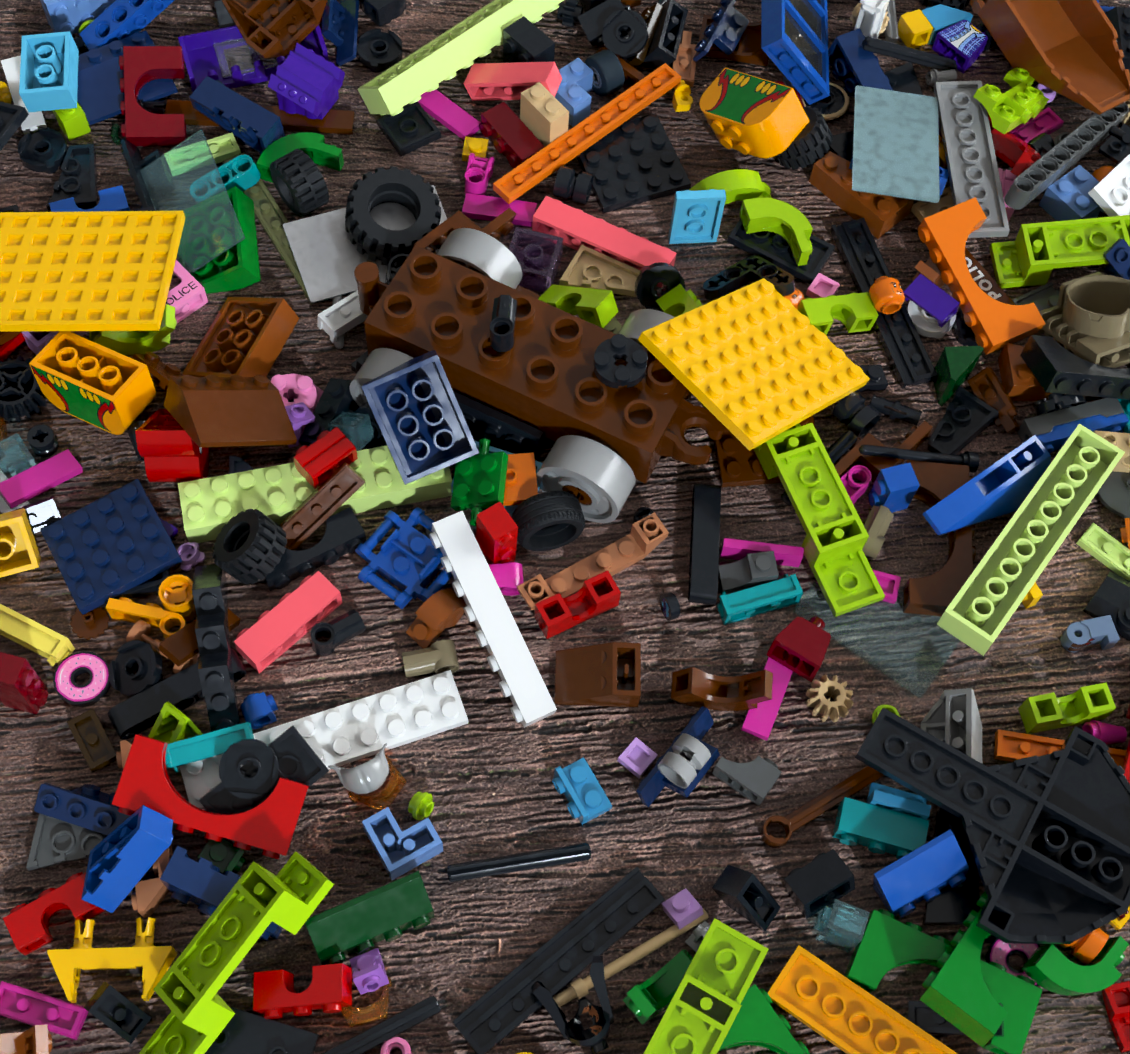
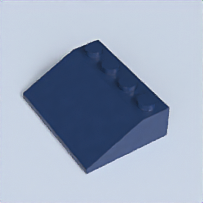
M146 30L134 33L132 36L121 40L112 41L110 44L91 49L79 55L77 102L85 112L89 126L121 114L120 102L125 100V94L121 93L120 78H124V70H120L119 55H123V46H155ZM155 79L146 83L141 88L137 102L143 99V102L156 101L178 91L172 79Z
M435 350L413 358L361 386L405 485L479 454Z

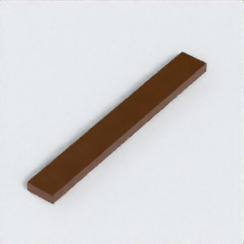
M167 99L165 114H184L186 125L219 126L194 109L191 101ZM260 105L280 117L284 127L283 130L353 135L355 111L330 109L321 120L309 119L300 114H288L280 110L279 106Z

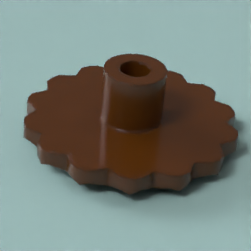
M101 607L82 615L79 609H77L75 614L71 616L70 626L73 628V633L77 634L79 638H85L86 640L96 639L99 635L104 634L105 629L109 627L108 622L110 621L107 611Z

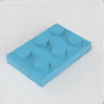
M725 190L676 191L668 234L669 244L717 242L726 201Z

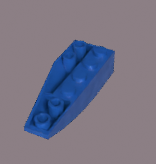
M1034 435L925 511L923 516L939 536L1016 512L1051 464V455L1037 436Z

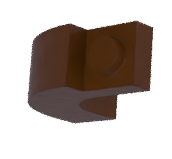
M695 667L672 672L671 699L697 708L704 706L710 710L741 711L757 708V703L772 700L773 673L765 669L742 676L725 677L708 674Z

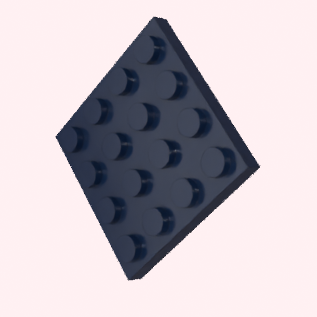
M138 478L40 530L82 615L108 602L109 598H115L182 562L177 549Z

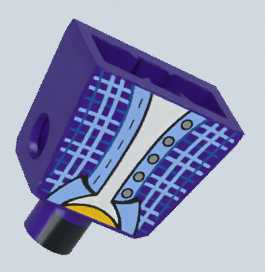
M962 20L938 32L932 50L940 56L956 60L957 69L964 74L982 54L988 40L987 35H985L988 29L982 23L974 26L969 21Z

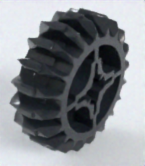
M9 356L8 361L3 362L0 360V420L4 418L5 421L10 423L15 418L20 423L21 418L24 416L31 420V413L40 414L39 406H47V398L42 393L29 365L32 361L31 358L24 360L23 357L19 356L14 360Z

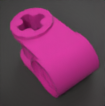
M470 153L465 172V194H486L494 169V157L483 158L475 156V153Z
M862 465L853 466L840 478L853 505L864 495L872 477L870 470ZM853 479H859L862 483H856Z
M517 562L488 564L502 595H520L517 586L524 583L522 564Z

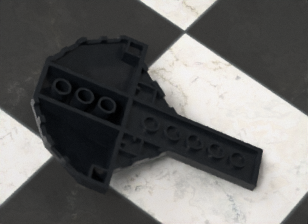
M882 708L855 758L960 818L987 894L976 926L1005 943L1071 944L1126 913L1130 905V784L1123 775L1125 771L1121 765L1117 766L1108 753L1109 748L1105 742L1075 726L1059 751L1039 757L1032 756L1015 760L1008 764H997L987 767L887 709Z

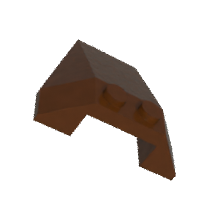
M222 0L247 45L263 58L287 56L290 50L292 51L296 47L297 43L300 44L319 25L328 1Z

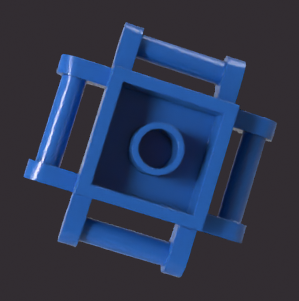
M419 507L412 511L406 522L395 512L389 510L384 516L385 520L364 544L360 543L355 549V552L369 563L360 571L358 579L364 583H370L394 600V604L397 607L403 609L412 598L416 599L418 597L425 602L434 593L440 591L452 577V573H446L444 569L426 589L425 587L443 567L440 558L444 556L440 548L435 549L431 539L416 530L415 527L420 524L431 531L432 523L435 521L426 516L425 511ZM392 527L396 528L382 544L381 551L377 555L374 554L372 550ZM376 572H377L378 574H380L381 576H383V577H384L385 579H387L388 581H390L392 584H394L395 586H397L399 589H401L402 592L398 591L396 588H394L393 586H391L390 584H388L386 581H384L383 579H381L379 576H377V575H376Z

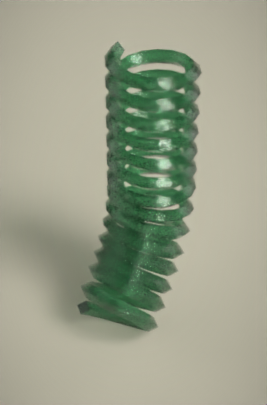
M118 124L113 125L111 130V139L116 145L121 144V139L118 137Z

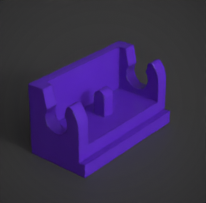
M922 274L903 292L905 301L909 299L938 320V326L941 328L957 313L960 304Z

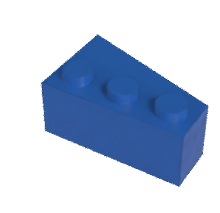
M142 805L90 851L81 899L113 913L160 855L171 845L173 840V820Z

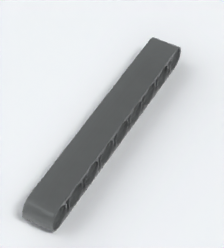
M1122 103L1101 115L1097 113L1092 115L1016 177L1004 197L1005 203L1012 209L1024 208L1110 136L1108 133L1113 125L1119 127L1129 111L1127 104Z

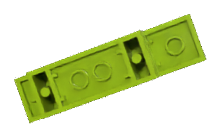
M1130 215L1021 224L1015 241L991 243L989 247L997 284L1001 288L1045 285L1054 268L1109 264L1103 257V254L1118 239H1124L1130 246Z
M798 423L754 448L767 478L771 479L779 476L806 532L801 547L804 548V555L833 616L837 617L882 601L885 594L862 550L869 535L813 423L803 426Z
M296 851L277 875H274L253 861L153 989L170 1008L171 1012L139 1054H205L235 1015V1012L217 994L219 989L271 922L296 935L334 884Z
M714 918L643 1054H717L742 1006L740 1004L769 949Z

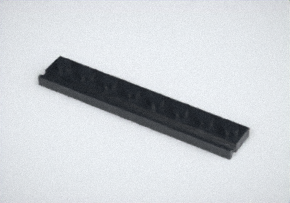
M864 218L843 222L838 226L835 224L831 226L830 232L858 293L869 292L871 285L881 276L891 277ZM904 303L901 305V309L893 314H883L877 311L879 316L873 325L902 389L908 385L915 386L935 381L938 376Z
M636 867L452 1021L453 1025L459 1030L476 1054H487L543 1006L532 993L531 986L536 981L542 982L545 988L550 991L552 997L555 996L592 964L593 956L603 955L665 901L664 897L647 877H644L640 869Z

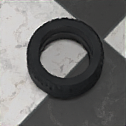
M548 491L534 495L520 503L512 514V519L518 526L517 541L523 548L531 551H548L567 545L578 538L585 528V518L578 498L566 491Z

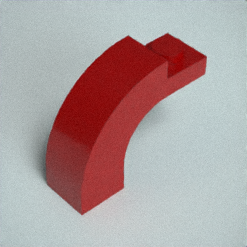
M995 128L992 130L995 155L1012 168L1011 173L1019 176L1042 157L1035 149L1011 132L1002 134Z

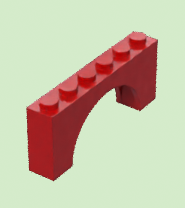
M135 734L112 801V805L119 806L118 812L131 816L144 805L172 819L173 823L177 824V830L193 834L194 829L206 832L205 838L222 842L223 838L234 840L233 846L250 851L251 847L254 846L263 849L262 855L279 859L280 855L286 856L288 854L309 785L280 777L270 796L253 809L235 814L208 812L188 802L173 786L166 768V749L168 743Z

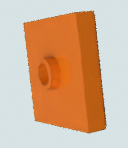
M534 452L507 454L508 465L503 506L519 505L524 500L538 494Z

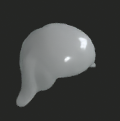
M387 743L383 745L380 752L373 759L349 769L328 765V768L336 771L342 785L347 790L355 794L372 793L383 785L389 774V764L385 756Z

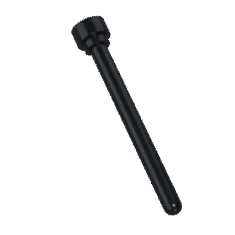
M865 444L859 447V452L862 455L969 466V472L972 473L977 471L980 462L979 454L965 451L959 455Z

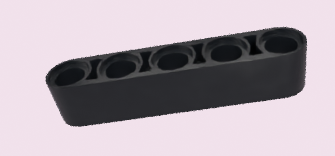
M694 483L688 584L689 603L715 605L717 601L721 485Z
M230 647L234 683H236L246 675L247 671L235 650ZM199 662L112 707L107 714L121 740L134 737L135 734H140L153 727L165 702L169 701L178 710L183 711L204 700L205 696L202 694L198 673Z

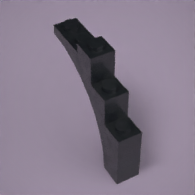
M216 564L197 566L192 585L197 615L195 633L200 654L198 673L202 694L205 696L211 732L241 724L229 639L228 586L225 571Z

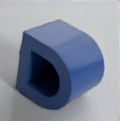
M265 692L250 694L244 698V702L240 705L246 722L251 723L252 729L262 728L277 721L274 711L278 710L272 694L266 696Z

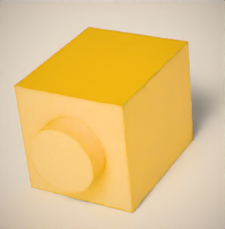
M920 9L901 15L897 25L898 35L906 47L916 48L928 44L933 26Z

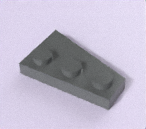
M39 813L26 869L31 871L89 858L90 851L108 835Z

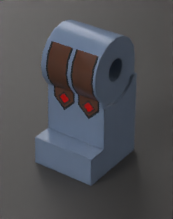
M1111 615L1072 623L1060 638L1061 645L1069 652H1077L1084 646L1100 644L1102 650L1111 649L1120 640Z

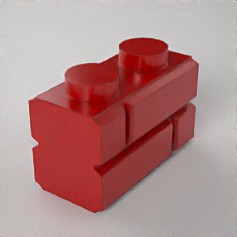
M335 427L331 431H323L317 437V441L310 446L304 445L299 448L293 459L297 471L316 489L344 462L350 465L358 457L355 445L345 437L338 427Z

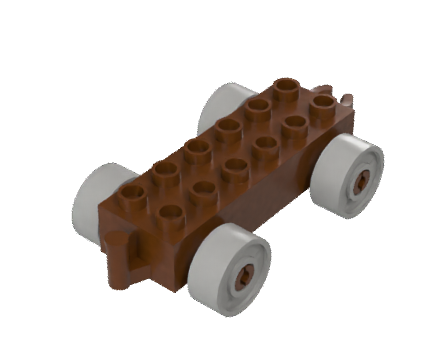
M471 228L455 229L448 235L436 254L415 245L389 285L380 281L379 269L375 263L363 262L355 268L354 274L357 282L360 310L365 315H368L364 321L368 357L349 386L350 393L357 405L360 407L363 403L367 402L361 388L363 384L413 358L435 350L453 391L544 432L543 437L555 442L536 475L538 485L543 492L566 491L575 495L580 502L584 518L587 521L596 523L614 521L635 486L636 479L646 484L661 456L672 457L674 460L692 465L708 463L712 451L708 445L696 446L687 442L684 436V432L691 427L702 428L713 440H719L722 437L724 425L708 409L691 404L692 393L638 341L643 331L675 318L670 314L653 309H640L628 316L618 334L636 341L647 352L646 374L633 387L627 388L626 385L611 388L603 384L596 377L593 362L597 347L616 334L516 290L522 279V269L518 260L505 245L484 232ZM500 295H510L513 299L517 300L514 345L507 352H497L490 346L489 325L492 321L494 298H498ZM616 359L615 365L619 366L622 364L626 366V363L623 359Z

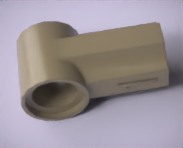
M873 505L864 524L869 537L862 550L865 555L876 559L885 541L884 535L894 516L890 509L885 506Z
M440 640L431 644L429 648L401 653L406 678L434 672L439 674L448 670L454 673L460 668L453 640Z

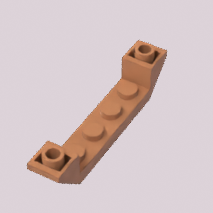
M654 512L633 523L631 533L545 580L539 574L517 586V590L530 610H535L536 603L560 593L562 598H566L575 594L583 587L584 581L608 570L611 576L639 562L669 535V532Z
M126 740L120 741L121 751L116 752L119 769H124L132 746ZM172 843L152 865L155 877L159 876V878L139 881L135 886L136 892L131 893L133 910H138V913L143 918L150 917L169 892L160 878L173 855Z

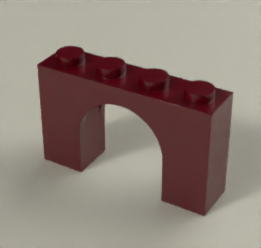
M123 46V55H119L120 70H124V78H120L121 93L125 94V100L120 102L121 114L125 115V123H121L122 138H126L127 141L135 146H187L184 114L151 113L143 109L137 102L141 88L152 80L185 79L182 46Z

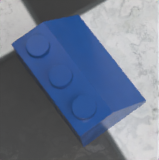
M950 829L874 873L873 888L888 912L894 916L899 914L901 917H904L916 909L915 904L920 901L930 902L941 895L940 890L950 885L953 888L967 879L965 875L968 874L969 866Z

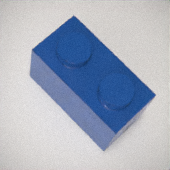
M910 462L880 470L868 495L872 507L873 505H882L889 508L891 513L908 508L920 486Z

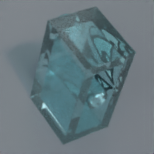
M835 899L829 907L825 905L822 913L819 912L817 915L814 929L818 930L815 940L849 953L862 941L870 912Z

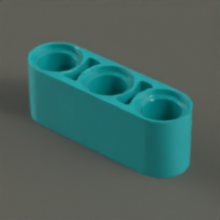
M239 155L195 181L190 187V193L197 204L235 186L243 192L255 185L260 180L261 174L249 155Z

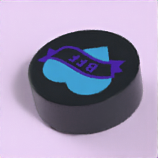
M672 592L660 595L659 602L664 617L668 621L679 618L680 605L676 596Z

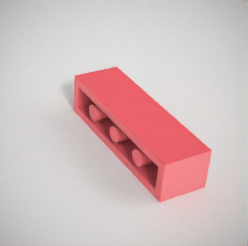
M555 61L479 63L471 66L463 84L472 101L520 100L521 92L538 82L555 97L562 77Z
M319 570L314 575H308L301 581L300 586L292 593H286L280 599L277 606L271 611L263 612L253 626L243 629L237 635L234 641L237 652L260 674L306 635L313 626L320 623L343 603L340 591Z

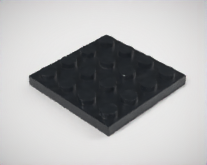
M656 113L624 122L576 156L582 170L594 174L592 192L603 214L691 188V182Z

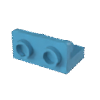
M584 757L563 769L561 766L555 768L552 782L560 795L564 793L569 803L566 806L573 819L578 818L583 825L612 809L611 802Z
M874 782L870 785L866 802L868 804L925 820L929 817L931 805L926 804L927 799L920 795Z

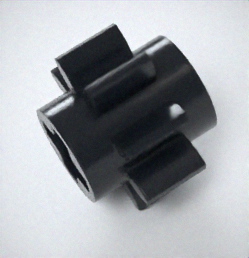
M566 0V3H560L557 19L562 20L563 26L574 27V23L580 24L577 17L583 14V7L578 6L579 0Z

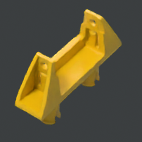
M148 917L145 929L142 918H137L135 945L118 948H93L92 940L95 921L87 919L83 929V922L79 919L75 920L73 947L70 949L47 950L49 959L68 1001L77 1004V988L79 987L81 969L111 970L136 969V967H143L141 998L144 1001H149L155 992L153 989L166 974L177 956V951L172 946L153 945L156 919Z

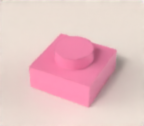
M818 273L808 287L806 295L813 299L835 295L840 284Z

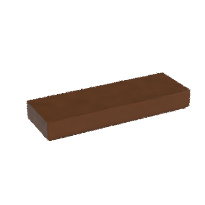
M228 609V627L230 632L240 624V618ZM196 619L159 644L158 650L178 667L199 653L195 633Z

